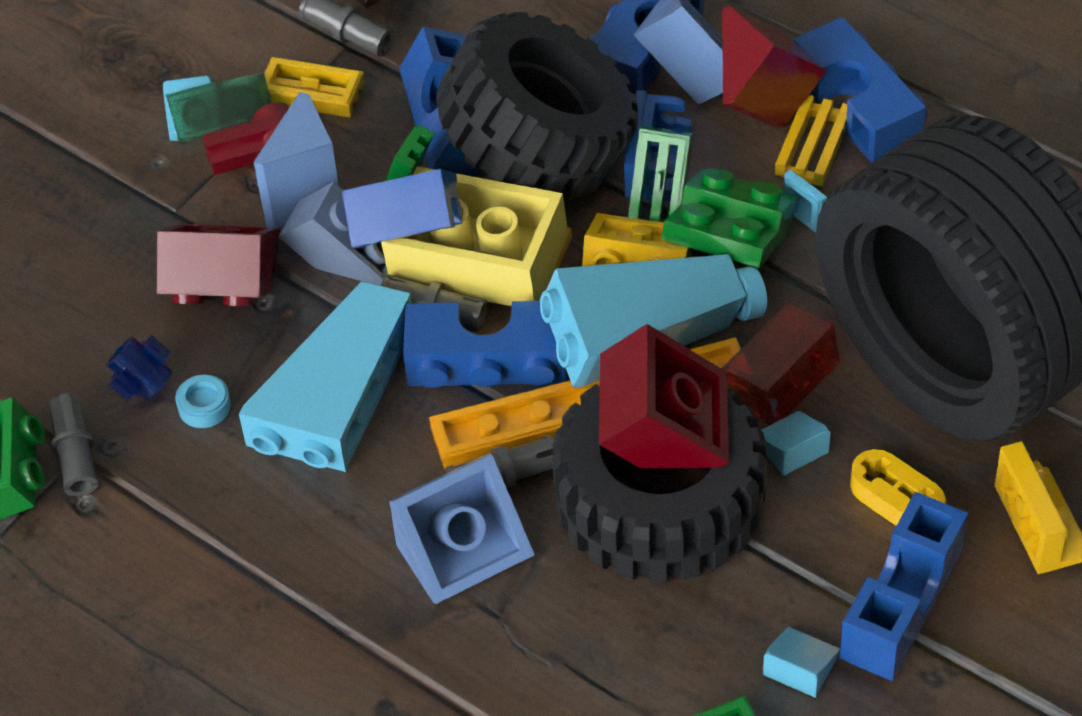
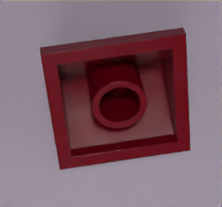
M731 6L722 8L723 105L772 127H785L827 70L784 32Z

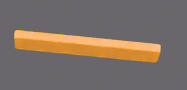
M736 337L690 349L726 371L727 386L735 393L753 389V375ZM571 380L429 417L430 428L444 470L447 466H455L491 453L492 448L501 445L505 446L506 449H510L542 439L547 435H551L554 439L556 430L562 426V417L568 408L574 403L581 405L580 395L595 384L600 387V380L577 388H573Z

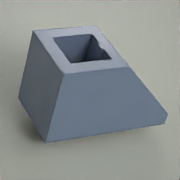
M332 182L300 199L282 229L279 238L315 269L381 286L383 278L388 274L382 244L379 242L361 248L351 247L342 196L343 189L335 182Z

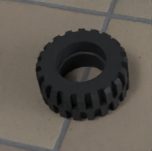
M513 12L508 15L501 13L477 23L471 29L452 60L437 90L436 101L442 128L449 130L447 132L448 140L455 150L461 149L465 154L464 160L474 169L479 167L487 173L486 178L489 180L563 193L564 201L589 195L603 183L632 140L638 126V106L635 94L631 93V83L626 74L619 73L617 70L618 64L610 55L605 56L598 50V44L588 37L585 40L575 33L576 29L566 24L557 25L552 23L551 18L542 15L529 17L527 12Z
M595 384L580 395L581 405L577 403L571 405L562 417V426L556 430L553 442L554 456L552 457L557 514L561 526L568 530V538L573 545L582 552L589 549V560L603 569H608L610 565L617 567V575L635 580L637 574L650 576V582H667V576L681 575L682 580L700 576V569L708 566L712 571L727 563L729 550L734 554L740 552L750 541V532L758 528L763 515L766 490L767 445L764 432L758 428V418L746 404L741 406V397L727 386L729 463L721 468H702L707 473L702 480L685 490L668 494L640 492L625 486L612 476L620 466L628 461L599 445L600 387Z

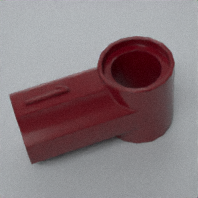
M282 102L269 103L256 111L252 121L202 134L205 151L213 175L254 165L255 159L290 108V105Z

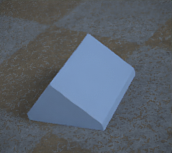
M660 0L633 35L698 105L723 93L722 37L688 0Z
M299 92L254 161L266 227H280V231L284 228L300 199L332 182L339 186L331 139L310 95Z
M491 453L389 501L396 546L435 604L535 555Z

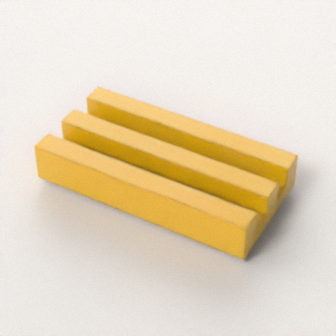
M271 57L257 89L258 101L265 104L282 102L291 106L299 92L310 95L317 112L351 118L354 111L353 103L357 104L359 99L358 90H362L365 84L363 71Z
M808 95L796 113L776 160L775 175L785 178V173L791 169L809 184L823 187L845 134L847 104L842 103L840 109L833 108V100L824 98L822 104L814 103V96ZM810 117H815L795 167H792L790 164ZM827 120L835 122L815 172L807 170Z

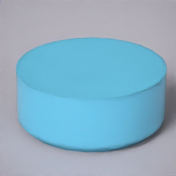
M753 266L735 269L746 293V298L735 317L741 321L762 317L767 309V293L760 273Z
M207 374L193 376L184 381L176 392L175 400L179 416L189 426L196 428L215 426L222 422L230 412L231 400L227 385L216 376Z

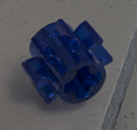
M152 335L145 342H139L135 337L130 336L118 347L106 363V366L114 372L110 377L112 380L108 386L126 401L133 395L137 396L138 394L146 401L149 400L163 387L173 372L165 364L169 359L167 356L171 351Z

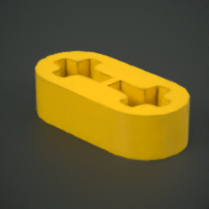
M878 449L867 450L859 454L852 463L850 488L853 495L895 526L915 492L946 503L944 492L936 483L889 452ZM879 473L886 475L885 481L878 477L871 482L866 480V474L871 477H875Z

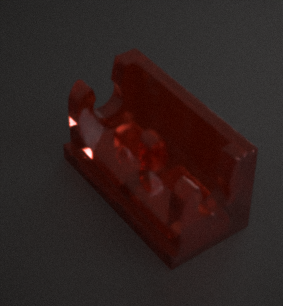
M790 304L785 305L721 368L727 372L728 383L745 391L737 392L741 397V406L744 404L749 406L754 414L766 420V424L769 426L785 418L840 363L834 324Z

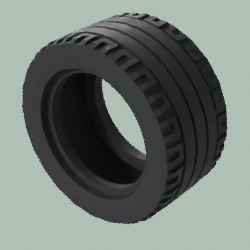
M977 115L943 117L914 134L829 193L818 216L815 235L818 267L828 298L843 329L864 361L884 385L913 412L935 427L957 437L979 441H995L1010 436L1082 384V188L1057 160L1032 139L1002 122Z

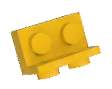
M597 213L584 236L582 266L689 258L694 249L661 240L663 222Z
M1022 441L1002 446L994 486L1037 574L1082 563V533L1049 468L1042 467L1037 460L1032 461Z

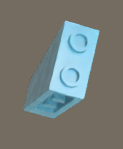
M729 254L557 268L546 291L541 295L540 311L545 323L550 324L555 337L558 361L562 367H566L573 388L599 381L600 353L642 326L649 324L685 346L729 328L746 298V293Z
M361 281L243 405L239 417L246 446L252 447L265 455L279 454L302 460L315 468L328 467L346 472L403 352L406 304H412L411 294Z

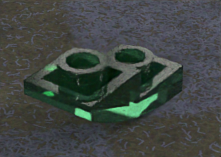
M264 73L222 80L166 94L177 138L181 145L202 139V134L252 121L257 110L262 106L273 103Z

